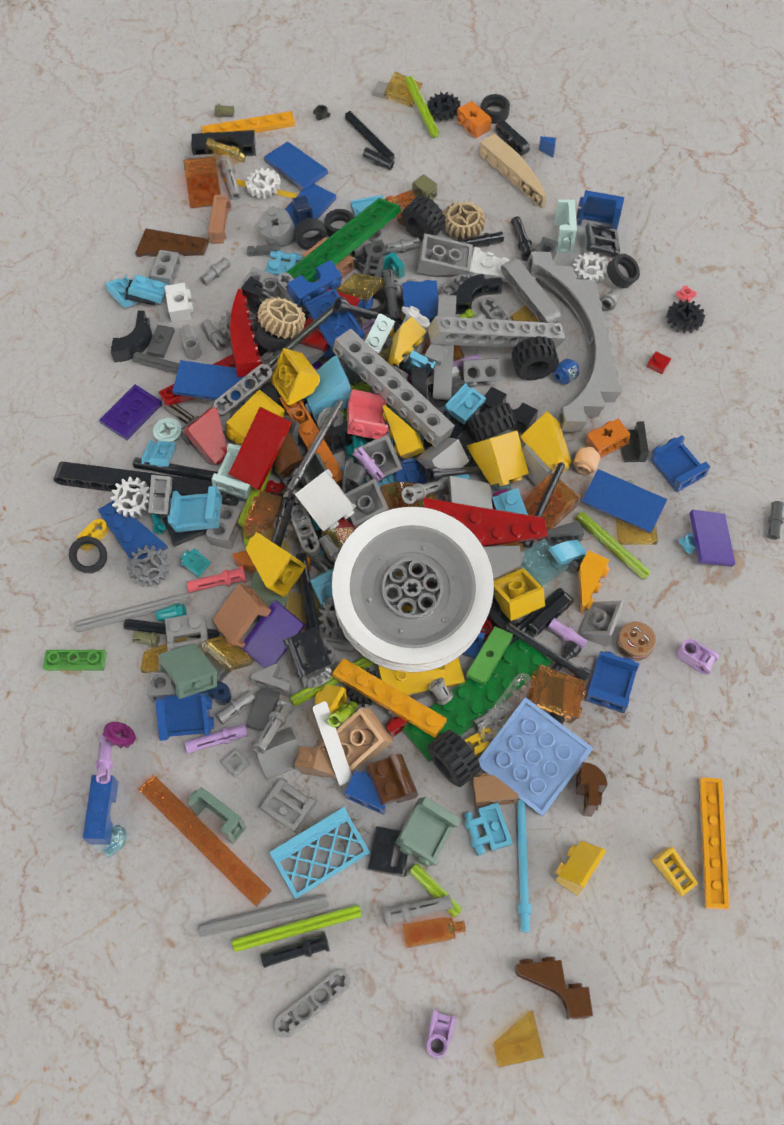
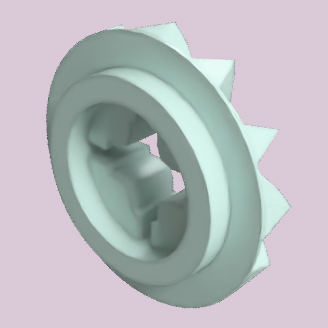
M164 418L155 424L153 434L158 441L174 442L182 434V427L176 419ZM165 427H167V429H169L170 435H168V434L166 433V431H165L166 428H165Z

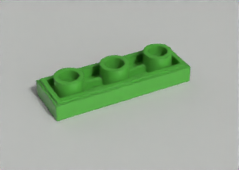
M495 626L467 672V677L486 685L512 640L513 634Z
M46 650L43 669L45 671H104L107 652L106 650Z

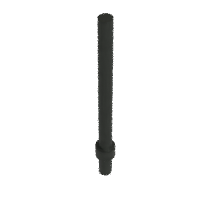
M333 305L283 348L292 350L335 313ZM283 348L275 351L273 356L264 364L271 368L277 363Z

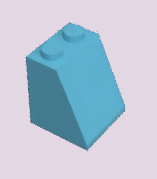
M337 356L332 357L316 371L320 376L319 385L315 388L314 393L302 399L303 402L307 401L305 407L309 414H313L315 420L318 419V413L323 408L333 407L338 399L344 402L340 410L347 408L351 388Z

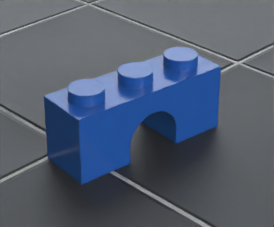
M331 260L316 267L317 282H308L301 275L287 283V293L294 303L297 304L298 308L304 305L305 302L326 293L328 289H337L341 285L342 274Z
M92 775L83 839L88 844L110 845L113 827L110 819L111 804L116 803L119 782L113 775H110L108 783L100 784L101 777L100 781L97 782V775Z

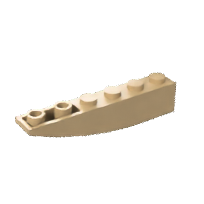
M495 133L481 141L480 156L543 209L546 202V193L538 178L522 157Z

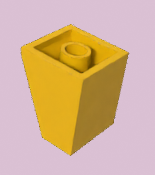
M258 390L226 422V435L237 445L242 446L259 407H263L283 418L285 410L261 390Z
M546 411L520 438L551 470L555 471L558 463L563 462L565 468L562 473L569 469L572 460L559 421Z
M517 431L467 445V449L490 485L498 484L501 487L510 484L509 480L516 482L522 480L523 475L529 474Z
M257 532L249 539L248 545L245 548L265 586L286 598L307 565Z

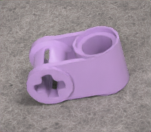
M693 639L685 640L677 650V656L682 662L705 675L711 673L714 661L719 659L715 651L706 648ZM685 648L690 649L692 654L686 652Z
M434 1009L426 1047L427 1053L431 1058L441 1059L445 1056L450 1037H452L456 1015H444ZM433 1041H440L443 1044L444 1048L441 1053H434L431 1050L430 1045Z

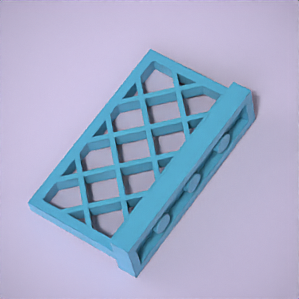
M345 807L269 853L294 898L297 899L368 855L370 851L350 819ZM345 822L351 828L349 838L337 835L339 826ZM336 828L335 834L329 833ZM353 833L357 840L351 839ZM324 835L334 837L331 849L318 846L320 837ZM336 838L348 840L345 853L333 850ZM317 840L316 845L311 844L312 842ZM350 842L359 843L364 852L357 856L348 854ZM306 846L315 848L312 861L300 858L302 848ZM317 849L330 852L327 865L314 861ZM298 852V856H297V857L291 856V855H293L294 853ZM332 853L344 856L343 864L340 867L329 865ZM347 857L352 858L351 860L346 862ZM286 858L296 859L294 871L284 870L280 862ZM299 860L311 863L308 876L296 873ZM313 864L326 867L322 878L310 877ZM328 868L335 869L327 874ZM287 874L292 875L291 881L288 878ZM295 876L307 879L305 888L298 893L293 887ZM309 880L315 881L314 883L308 886Z

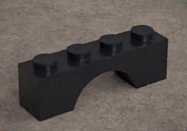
M254 130L194 133L191 139L193 155L213 154L220 149H233L241 157L256 156Z

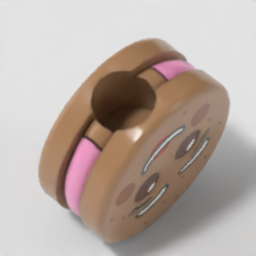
M629 622L619 632L616 642L617 648L625 658H631L634 661L644 660L655 647V633L645 623Z

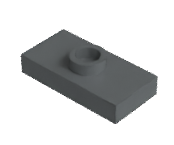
M157 325L146 351L147 355L160 358L165 357L175 332L173 327Z

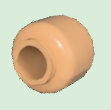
M593 447L580 448L573 463L576 471L583 475L595 472L600 461V455Z

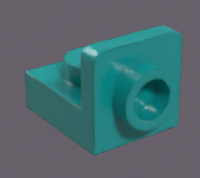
M393 252L385 255L383 271L390 269L399 279L404 277L405 265L396 253Z
M353 435V443L345 447L347 460L351 457L354 463H356L358 460L353 456L354 449L367 444V441L360 436Z
M195 548L191 551L186 550L180 557L182 561L179 563L181 567L184 565L197 578L211 564Z

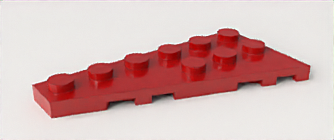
M423 498L424 508L433 509L455 518L477 537L483 547L545 539L548 536L543 517Z

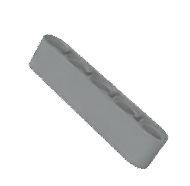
M518 258L501 265L503 276L539 322L555 323L561 320L559 309Z

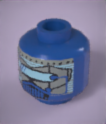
M567 358L559 362V366L553 372L554 379L560 384L566 385L579 376V366L574 360Z

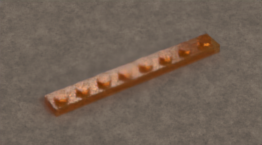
M154 774L138 789L255 907L272 892Z

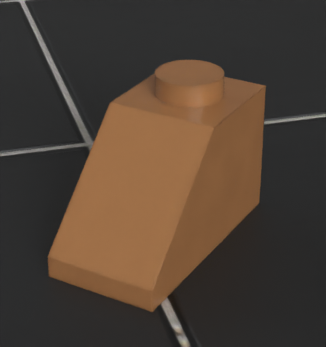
M299 746L294 765L299 771L306 775L337 778L327 751L319 748Z
M481 773L473 777L472 787L475 808L499 803V805L517 804L519 799L518 793L496 776Z

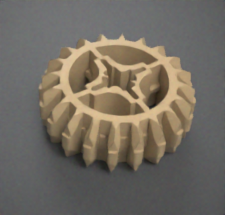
M465 200L461 203L458 201L457 204L452 202L451 206H447L443 212L446 221L443 229L446 234L450 235V238L455 237L457 240L458 238L474 237L480 235L484 229L486 222L485 214L482 208L477 206V203L472 204L471 201L466 203Z
M272 296L270 299L266 298L260 305L257 313L258 322L261 323L262 328H265V332H271V335H277L278 338L281 336L284 339L287 337L292 339L303 331L306 320L302 308H298L297 304H293L291 300L281 299L279 296L277 298Z

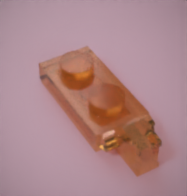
M447 917L403 925L407 949L456 939L455 934L466 932L465 921L453 922L452 918Z

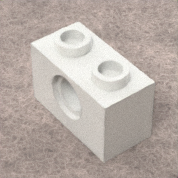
M185 282L165 286L171 322L192 320L191 313L194 312L192 302H189V299H192L190 289H186Z

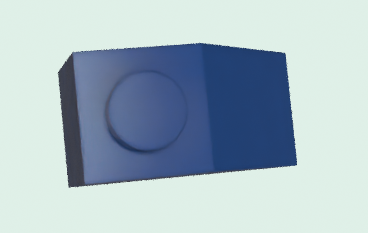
M355 770L345 791V798L384 815L386 812L385 805L381 806L369 773L363 770L361 772Z

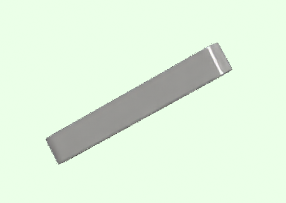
M439 294L438 316L455 317L456 295ZM438 344L448 348V353L441 366L435 364L433 399L450 400L454 345Z

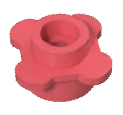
M683 286L680 291L676 292L678 299H681L683 302L686 299L690 302L697 295L688 286Z

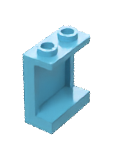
M209 486L208 493L180 496L178 491H173L172 498L170 499L171 509L170 514H168V523L174 531L183 532L219 528L222 495L216 486Z

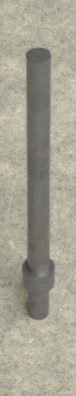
M338 399L298 469L296 468L292 473V479L286 488L287 491L293 492L298 482L302 481L306 468L344 404L342 400Z

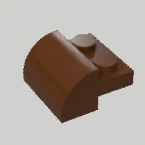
M289 431L273 463L275 472L278 476L280 475L281 479L290 476L292 471L295 470L296 464L301 463L303 460Z
M393 754L387 759L369 763L366 766L381 806L396 801L401 803L415 799L418 796L417 789L402 754Z
M582 762L577 771L575 794L584 795L583 816L592 817L594 812L598 811V806L602 803V794L607 787V779L599 767L587 762Z

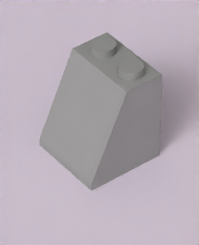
M449 476L444 482V488L434 493V500L493 509L492 492L489 483Z

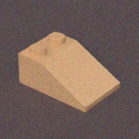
M371 708L358 709L336 730L351 774L379 755L394 741ZM322 742L317 747L319 749L327 751L324 742Z

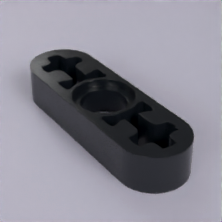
M506 121L496 124L495 130L497 135L520 156L530 151L529 143Z
M568 593L563 594L531 623L528 631L533 636H538L550 625L554 618L557 619L572 605L574 599Z

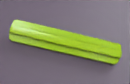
M418 863L410 869V873L434 898L449 895ZM451 898L453 909L446 911L455 918L461 913L462 908Z

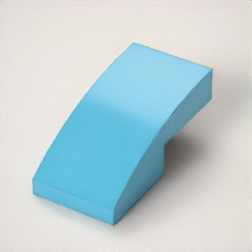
M578 540L566 541L548 549L558 564H570L574 559H584L587 553Z

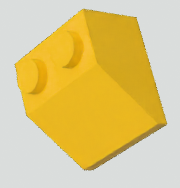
M524 568L493 580L495 598L501 611L511 621L545 606L544 588Z
M580 841L577 846L573 844L567 853L570 857L566 864L561 862L555 872L559 875L556 882L578 896L607 850L584 841Z

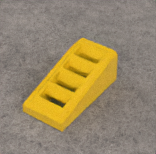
M666 847L651 859L681 897L699 884L673 847ZM669 857L670 860H668L666 863H664L663 860H664L665 858ZM675 864L676 867L670 871L668 868ZM681 871L683 874L675 879L674 875ZM687 878L688 882L681 887L679 883Z

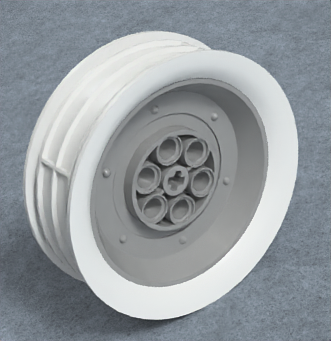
M423 507L391 509L375 515L361 524L343 544L335 562L332 578V593L336 616L348 641L360 654L373 663L390 670H403L400 672L433 670L452 662L462 655L475 641L483 627L491 608L494 589L491 564L477 537L455 518ZM419 567L423 572L416 575L412 572V569ZM395 572H400L403 578L396 580L392 575ZM433 581L437 584V587L430 589L426 583ZM409 587H410L411 589L414 588V587L416 588V591H415V592H413V591L410 592V593L408 592ZM390 591H395L398 594V597L395 599H390L387 596V593ZM423 600H429L432 603V606L430 608H424L421 605V602ZM404 605H409L412 607V611L404 613L401 608Z

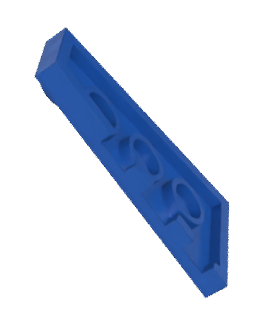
M112 501L98 509L129 559H133L132 552L137 554V548L139 547L141 550H144L145 545L148 546V549H151L154 545L155 551L162 549L163 552L168 549V546L136 518H132L130 514L127 518L123 516V513L119 514L116 511L118 508L115 509L112 506L115 502ZM148 554L141 555L138 559H144Z

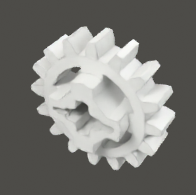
M261 168V171L256 169L255 173L250 172V177L246 178L248 193H251L253 197L257 195L258 199L261 196L264 199L268 195L272 197V193L277 194V190H280L281 181L279 174H275V170L270 172L269 168L266 170Z
M585 252L583 256L578 255V259L574 260V273H576L577 279L595 280L596 285H598V281L604 282V278L608 276L607 265L609 262L604 261V256L600 258L599 253L593 255V252H591L590 255H587Z
M129 477L128 482L121 479V485L115 484L118 489L111 491L115 494V496L110 497L115 502L112 506L115 509L118 508L116 511L119 514L123 513V516L126 518L129 514L132 518H135V514L141 517V511L148 512L146 506L149 505L150 488L146 487V482H141L139 478H136L134 481ZM124 506H125V507L130 506V507H132L133 509H127V508H124Z

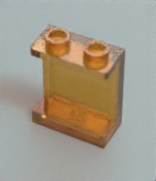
M540 665L533 673L527 699L541 709L566 717L567 722L571 724L581 716L582 707L580 705L586 695V689H584L586 681Z

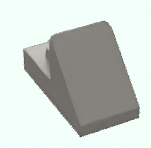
M279 663L253 673L250 677L252 684L255 686L280 692L281 695L289 698L292 694L291 683L282 677L277 679L280 672Z

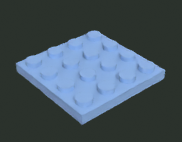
M525 697L478 760L481 769L490 776H496L518 793V797L541 816H544L577 772L581 763L586 760L594 748Z

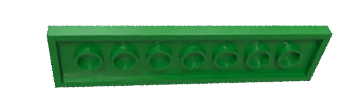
M378 198L286 273L290 274L293 279L302 275L306 281L314 283L317 280L316 267L329 260L336 266L338 262L347 257L349 253L358 248L365 240L372 237L375 232L383 228L391 219H394L402 211L400 205Z
M517 639L506 648L486 685L467 678L465 683L458 685L451 691L454 696L449 702L443 705L435 703L430 707L431 710L447 718V722L437 737L447 729L454 731L459 736H463L474 727L473 720L488 713L487 710L494 709L503 704L547 669L552 662L538 650L521 639ZM408 724L402 729V732L423 757L430 762L432 759L429 755L428 745L436 738L413 724Z

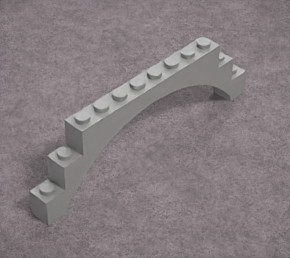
M531 251L527 262L529 273L547 284L566 301L579 319L589 343L591 363L586 387L568 406H562L557 416L562 431L581 432L584 425L587 424V417H598L605 407V402H615L622 392V387L618 381V371L615 368V357L611 351L612 344L608 338L609 331L606 328L605 315L602 312L599 288L595 280L577 279L573 266L555 265L551 252Z

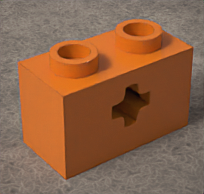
M473 101L458 108L457 121L469 134L478 138L491 130V117Z
M618 418L614 421H608L598 429L591 430L587 434L586 444L588 447L595 448L600 458L629 444L630 433Z

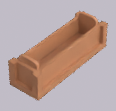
M214 195L208 229L211 244H224V239L227 238L225 229L228 210L231 208V201L227 200V195Z

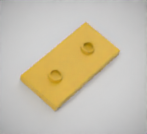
M459 658L442 667L424 672L395 671L378 665L381 680L408 696L429 691L428 685L433 680L441 677L444 678L446 687L465 683Z

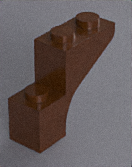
M544 957L542 962L533 963V959L519 960L520 964H516L515 974L519 978L546 989L559 997L565 1007L567 1020L585 1019L593 1016L589 987H582V983L569 984V988L566 989L562 960H555V957Z

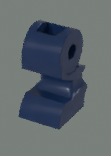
M305 195L292 198L298 223L305 219L313 218L312 207H309L308 199Z
M218 681L217 687L206 690L208 691V697L214 699L218 705L223 706L231 701L230 689L224 682Z

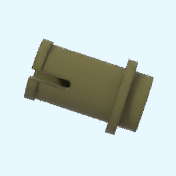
M218 103V105H215V115L219 117L220 115L234 116V106H224Z
M136 630L133 638H136L133 639V643L149 645L151 648L157 647L160 641V636L156 632L151 634Z

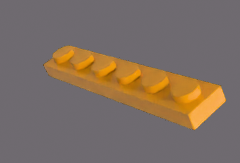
M292 111L209 124L201 126L202 133L254 130L255 133L295 127V120Z
M345 658L341 660L332 673L335 679L435 738L447 722V718Z
M701 777L699 779L705 909L728 910L730 908L722 779Z

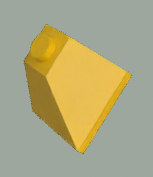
M325 685L323 690L317 692L314 701H316V705L324 701L327 702L330 714H333L342 704L348 703L346 688Z

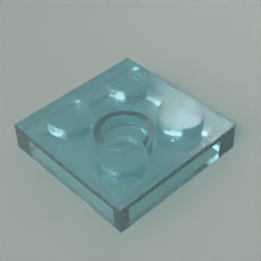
M542 539L524 552V563H521L520 566L542 587L569 568L567 564H558L548 550L551 545L545 539Z

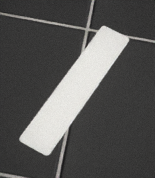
M324 701L313 706V711L335 775L341 786L351 781L352 774L336 728L328 724V719H330L328 717L331 714L327 702Z

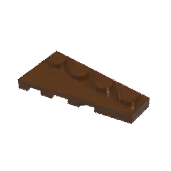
M145 228L135 254L136 257H143V255L155 257L158 255L159 250L177 252L183 256H204L209 242L207 238Z

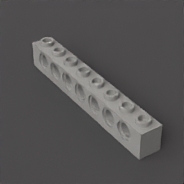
M436 316L427 328L431 344L514 348L517 343L529 337L545 336L552 339L557 349L565 340L561 323Z
M349 329L335 339L333 351L336 356L340 357L350 369L354 370L363 381L367 382L377 394L384 398L388 405L392 406L402 418H405L415 430L419 431L427 442L436 448L451 436L455 425L352 329Z

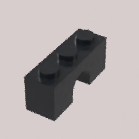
M491 386L484 396L486 400L480 407L479 412L482 413L502 403H506L507 394ZM523 402L517 409H512L517 424L512 429L524 434L537 420L538 410Z

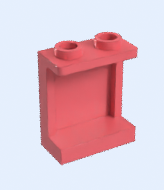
M352 389L347 401V434L372 439H380L385 436L388 431V425H385L382 412H384L383 405L387 404L385 399L378 394Z

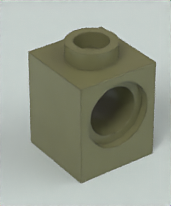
M423 174L412 182V195L415 197L426 196L434 200L437 196V183Z

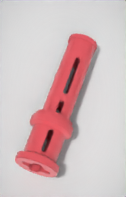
M242 565L234 570L228 571L225 569L221 574L187 581L189 593L224 584L231 586V584L241 581L245 583L247 578Z

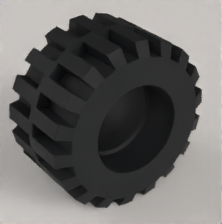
M426 196L415 197L401 212V220L407 232L412 237H418L421 242L424 234L437 236L446 224L442 209Z
M545 336L524 339L522 342L517 343L511 352L515 372L521 379H542L549 376L559 366L555 344L552 339Z
M502 403L466 421L475 442L484 441L513 428L517 424L509 403Z
M447 729L428 745L429 755L437 768L452 784L458 787H462L481 771L479 760L473 750L461 736L452 730Z

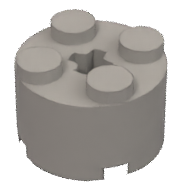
M271 206L260 217L258 222L259 229L271 246L272 244L285 246L294 239L295 225L286 210Z

